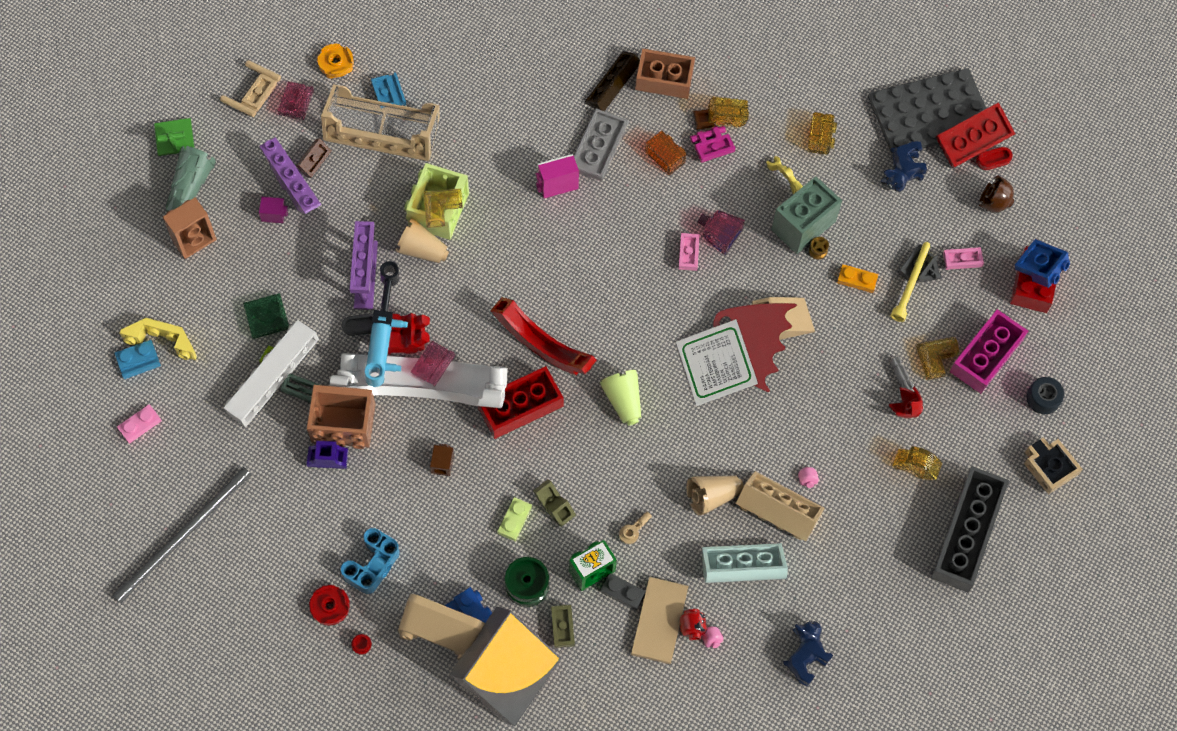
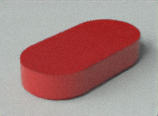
M1007 147L984 151L979 154L977 165L982 170H991L1008 165L1013 157L1012 151Z

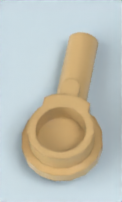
M646 511L633 525L623 526L619 532L620 540L625 544L635 543L639 537L638 531L652 515Z

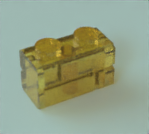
M712 97L708 104L709 123H715L718 126L725 124L733 125V127L745 126L749 119L748 100Z
M819 112L813 113L807 148L808 152L828 155L830 148L834 149L835 138H832V133H836L837 129L834 115Z

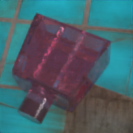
M717 210L712 218L702 213L697 223L705 227L702 237L722 254L726 255L742 232L745 220Z

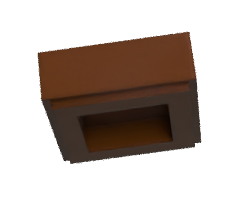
M711 109L693 111L696 130L714 127Z

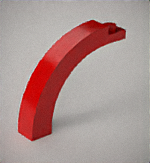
M501 297L490 310L496 319L517 340L542 359L563 371L576 376L578 373L586 374L597 361L593 355L572 349L551 337L538 327L519 308L514 300Z

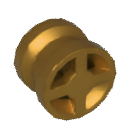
M815 237L811 241L809 254L813 259L821 260L826 257L829 249L828 240L824 237Z

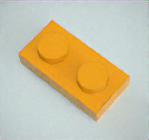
M842 264L837 283L873 293L879 274Z

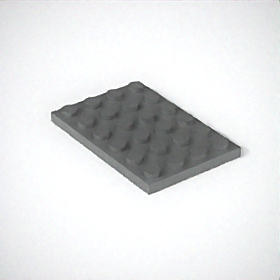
M969 68L868 94V99L889 149L897 148L913 141L921 142L922 149L939 145L935 136L987 109Z

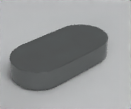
M373 314L346 317L342 321L343 332L349 336L371 334Z

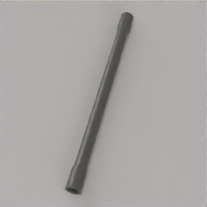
M243 467L130 580L125 582L113 594V597L122 603L168 555L252 474Z

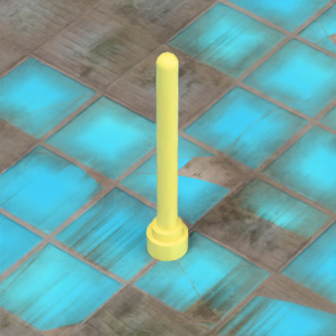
M929 242L923 243L900 303L892 310L890 317L895 321L904 322L906 319V306L929 251Z

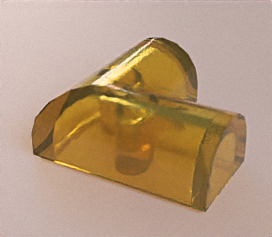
M461 188L424 191L427 228L445 226L444 210L463 208Z
M954 336L922 342L916 345L926 380L945 377L946 372L941 359L955 357L959 354V344Z

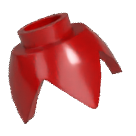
M915 386L912 388L914 392L900 387L902 402L889 404V407L896 413V416L900 418H916L922 413L923 400Z

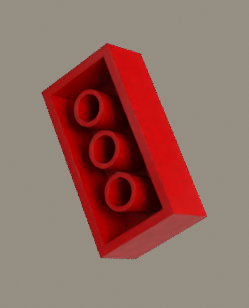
M545 366L508 383L505 388V399L502 408L477 406L493 438L497 439L564 407V397L548 368Z

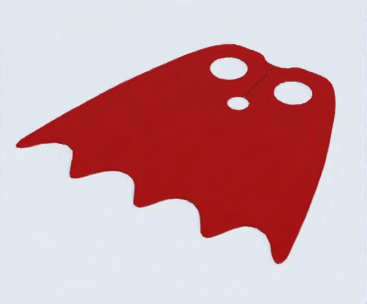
M795 303L753 304L728 308L718 312L713 322V327H717L720 325V320L725 316L729 317L731 321L737 320L758 382L754 386L766 392H770L765 383L766 376L779 371L773 363V356L777 352L785 350V346L780 342L779 336L783 331L792 328V325L785 318V314L797 306Z

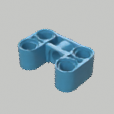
M370 528L364 534L366 547L375 553L368 565L362 567L354 561H346L341 566V574L344 581L365 594H371L377 589L400 555L397 541L376 528ZM371 537L379 538L375 543L369 542ZM388 547L395 548V551L392 553L385 552ZM349 569L356 570V572L353 575H346V572ZM367 579L372 580L371 585H362L363 581Z

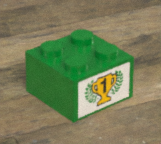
M605 540L593 542L588 546L589 549L584 552L578 551L574 553L569 560V573L581 591L606 578L610 573L616 572L617 559Z

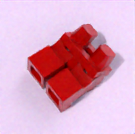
M414 313L405 316L393 314V319L406 321L408 326L407 328L392 327L388 355H391V353L414 354L418 350H425V344L430 342V335L428 332H425V327L430 324V318L423 314L416 315Z

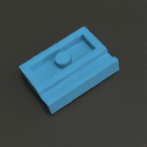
M396 73L390 76L385 75L371 79L377 101L407 106Z
M152 340L115 352L124 379L161 366Z

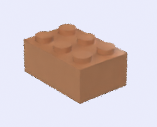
M642 48L635 90L688 99L695 57Z
M196 197L185 201L180 207L170 210L163 216L172 242L184 259L217 240L208 214Z

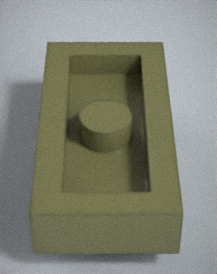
M571 605L551 606L554 648L575 646Z

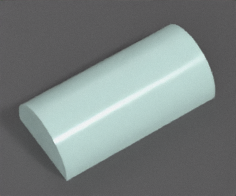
M782 543L702 547L705 583L787 578L788 567Z

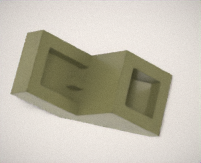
M549 479L533 490L541 506L560 527L576 516L568 500L559 495Z

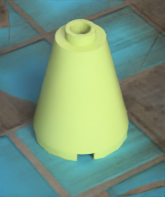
M636 370L625 371L626 374L617 373L600 382L603 391L621 421L627 423L628 426L639 423L638 419L641 418L638 374Z

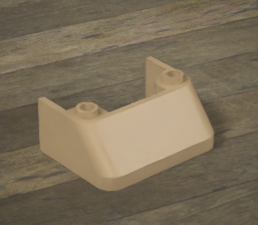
M410 594L398 632L401 639L412 640V638L417 639V637L450 649L458 656L457 659L460 660L465 651L474 643L485 623L419 595Z

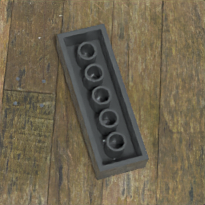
M971 466L966 474L930 578L969 593L974 586L1009 483L1008 479Z

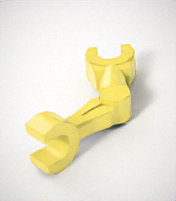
M774 157V163L767 161L769 170H779L787 178L793 194L803 187L794 177L792 169L781 164L779 157Z

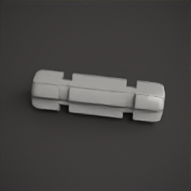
M899 356L892 358L890 364L892 368H895L894 372L900 384H902L901 387L912 391L914 385L912 381H909L910 377L904 365L901 364L903 363Z

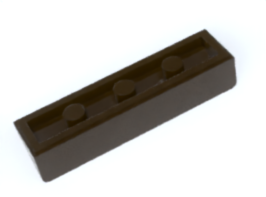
M623 51L585 100V103L594 109L605 111L638 68L640 59L637 54Z

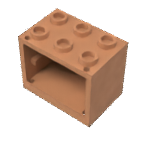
M314 385L307 424L311 443L316 445V441L337 442V445L341 447L370 448L376 406L373 391L369 389Z

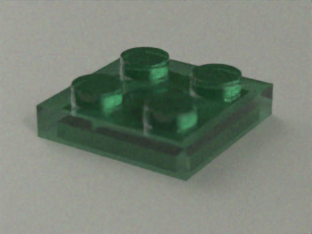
M280 293L243 303L253 339L288 330L289 323Z

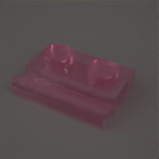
M288 81L278 108V115L304 120L314 92L313 86L307 87L304 84Z
M431 340L411 370V373L435 387L455 357V353Z

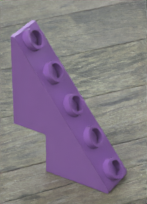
M276 137L267 140L259 146L282 189L288 192L298 211L306 214L321 206V203Z

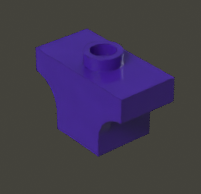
M316 441V445L308 447L307 467L347 469L349 450L337 445V442Z

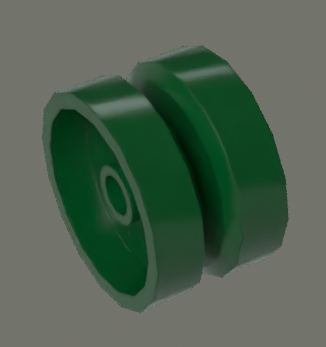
M522 557L513 561L505 573L507 596L520 607H533L540 604L546 598L549 591V573L546 566L534 557Z

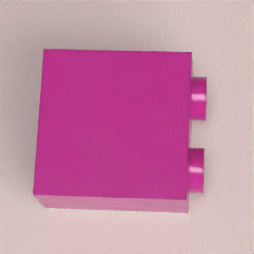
M573 154L537 164L538 173H536V178L538 182H536V187L539 193L542 192L544 199L579 189V169Z

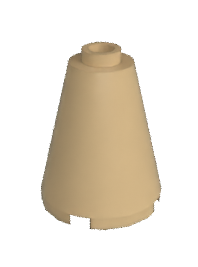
M411 218L409 222L412 225L406 226L397 244L400 248L397 247L395 252L440 263L441 260L445 262L449 251H447L448 247L419 222Z
M694 476L687 481L688 498L692 497L693 503L690 505L693 511L698 516L705 515L739 496L744 484L737 476Z

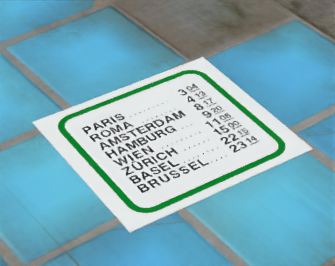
M737 320L676 341L696 406L758 384Z

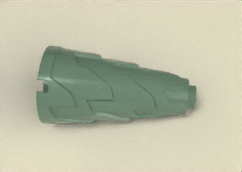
M184 146L181 147L171 184V191L166 203V212L175 210L185 201L196 197L216 163L213 157L210 160L207 159L208 153L186 146V149Z

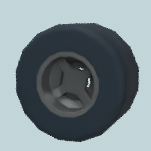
M1041 377L1032 383L1026 396L1027 403L1035 412L1051 414L1059 408L1065 394L1061 383L1056 379Z

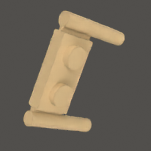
M247 60L245 66L260 73L259 77L241 100V103L225 95L220 97V101L251 117H255L256 112L259 111L276 87L277 82L281 80V75Z

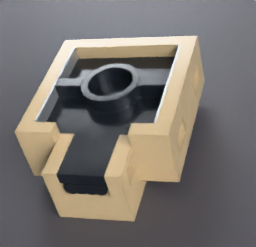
M1043 437L1025 451L1028 459L1024 465L1048 495L1078 476L1083 470L1059 439L1049 445Z

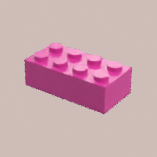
M997 309L954 362L950 373L982 394L1023 342L1029 331Z

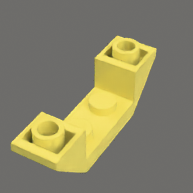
M144 318L120 331L123 341L129 345L143 343L148 333L154 337L163 336L170 341L176 342L174 349L180 358L184 360H196L197 358L182 327Z

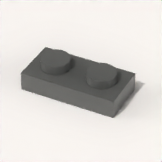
M611 573L601 589V593L636 611L646 593L645 590Z

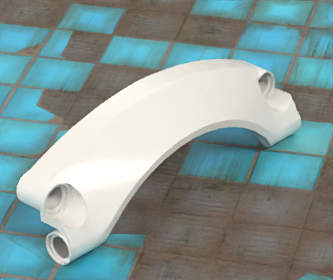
M341 353L340 370H338L337 375H332L330 379V386L369 389L373 391V395L431 398L473 406L502 408L505 399V388L507 387L508 368L446 360L387 356L386 363L401 365V371H385L384 383L379 387H371L365 381L368 355ZM376 372L370 374V376L377 377L379 375Z

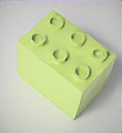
M425 163L424 168L420 169L418 173L417 185L414 184L412 187V197L405 204L404 210L407 213L408 226L412 225L409 221L413 218L433 235L451 240L469 195L468 176Z

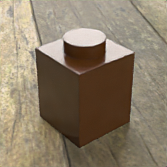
M447 444L434 445L430 464L431 474L451 476L454 460L453 447Z

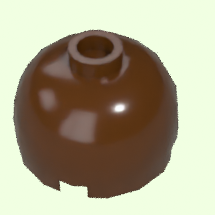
M997 175L993 178L995 181L992 184L989 182L986 185L979 200L983 201L979 206L991 213L1002 212L1006 208H1010L1014 203L1012 184Z

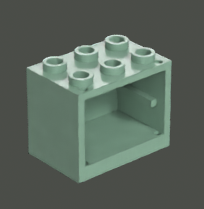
M815 176L776 208L771 231L798 254L815 237H819L836 222L842 200Z

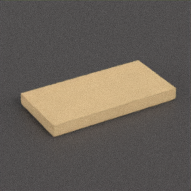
M649 577L631 655L671 665L680 626L679 618L683 613L689 586Z

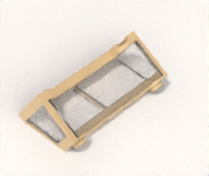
M333 84L321 115L323 140L429 161L440 118V107L433 103H426L421 109L355 97L352 96L351 91L347 87Z

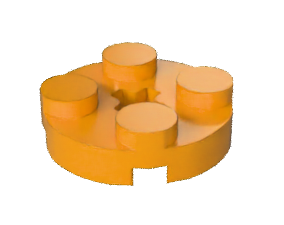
M334 43L323 47L317 57L320 71L327 78L332 79L350 73L353 70L354 59L348 47L345 48L340 44ZM334 58L340 60L338 63H332Z

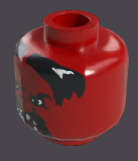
M699 609L685 610L684 614L680 616L681 634L689 637V640H699L707 632L706 616Z

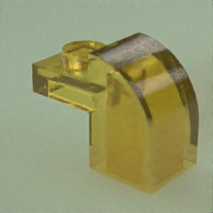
M911 446L910 450L898 449L892 466L896 470L913 471L919 479L937 480L942 462L930 451Z

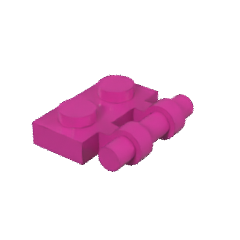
M724 125L720 127L714 126L711 127V130L696 132V135L690 136L692 143L699 142L695 144V150L701 163L735 152L736 148L729 133L721 135L726 132Z

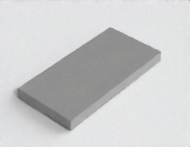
M595 109L574 154L580 174L603 181L627 129L629 120Z

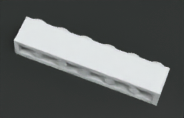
M299 320L292 324L285 336L276 342L274 349L264 356L258 368L253 369L247 381L239 386L237 393L227 400L224 407L226 413L241 425L247 427L282 385L287 376L292 373L317 343L319 338L316 332Z

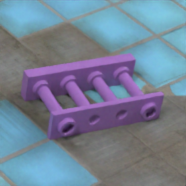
M355 221L350 293H355L354 309L373 310L378 241H374L375 224L369 221Z

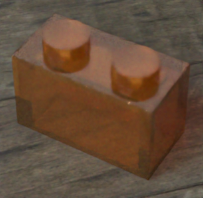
M662 130L645 144V153L669 176L686 162L687 154L685 150L678 146L672 137L668 134L666 135Z

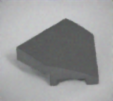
M921 244L916 246L897 272L907 280L910 278L922 248ZM928 251L916 283L942 278L941 272L938 270V255L934 256Z

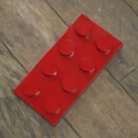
M998 102L935 137L951 167L955 168L1016 133Z

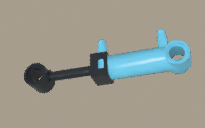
M392 261L384 262L380 267V279L384 284L380 311H373L372 330L365 368V381L371 387H379L384 383L385 371H401V365L386 363L392 327L407 328L408 322L393 319V312H388L391 288L399 281V267ZM388 272L394 273L391 276L386 275ZM374 372L379 374L377 377L370 376Z

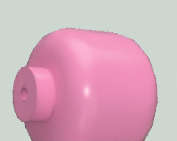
M805 467L798 473L799 482L802 486L812 488L819 481L817 471L812 467Z
M708 627L707 632L701 636L706 647L718 648L723 641V635L717 627Z

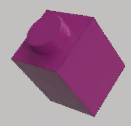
M261 197L259 208L261 222L284 223V217L288 216V206L285 205L284 198Z

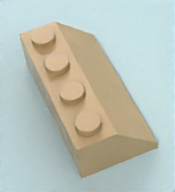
M756 471L744 485L736 502L744 511L752 512L761 520L769 521L778 529L786 530L793 534L795 538L807 541L825 509Z

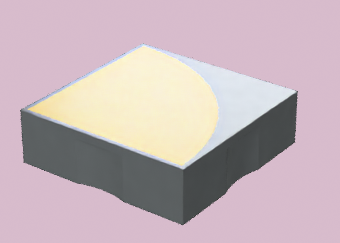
M497 606L484 624L474 643L465 651L449 675L468 692L477 696L482 704L498 719L516 726L561 660V657L511 610Z

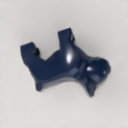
M913 141L897 148H890V151L893 153L894 170H885L884 173L887 177L881 179V183H887L890 189L902 192L906 187L907 181L915 178L918 180L924 179L923 174H926L927 171L926 163H916L911 158H919L918 151H922L921 142Z
M809 621L804 625H794L793 632L799 637L800 645L788 661H783V664L795 675L797 681L806 687L815 677L807 672L806 666L816 661L825 667L833 657V654L827 653L823 649L820 641L822 628L816 621Z

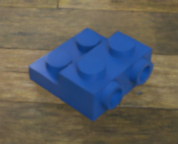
M1035 239L1015 264V270L1032 276L1033 282L1049 288L1052 284L1058 283L1062 270H1068L1070 266L1069 255L1067 251Z
M471 587L453 597L454 600L444 605L484 623L492 614L488 606L484 608L481 604L483 599L478 590L473 591Z

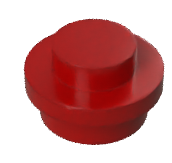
M359 634L353 638L351 647L356 654L364 655L371 650L372 641L369 636Z

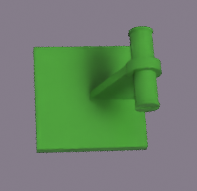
M191 118L154 123L158 156L177 154L182 146L185 149L186 146L195 148Z

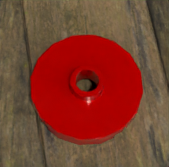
M335 585L322 586L313 593L310 599V613L314 620L322 625H336L342 622L349 613V597L342 588ZM330 603L334 605L331 609L326 608Z

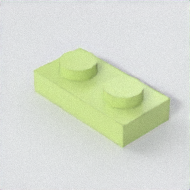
M514 497L497 531L498 534L516 542L532 509V504Z

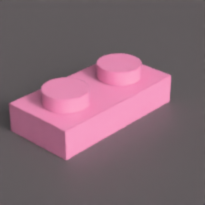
M681 233L679 270L697 271L700 234Z
M981 247L944 250L943 252L946 270L979 268L984 265Z
M149 404L121 423L117 428L130 444L162 420Z

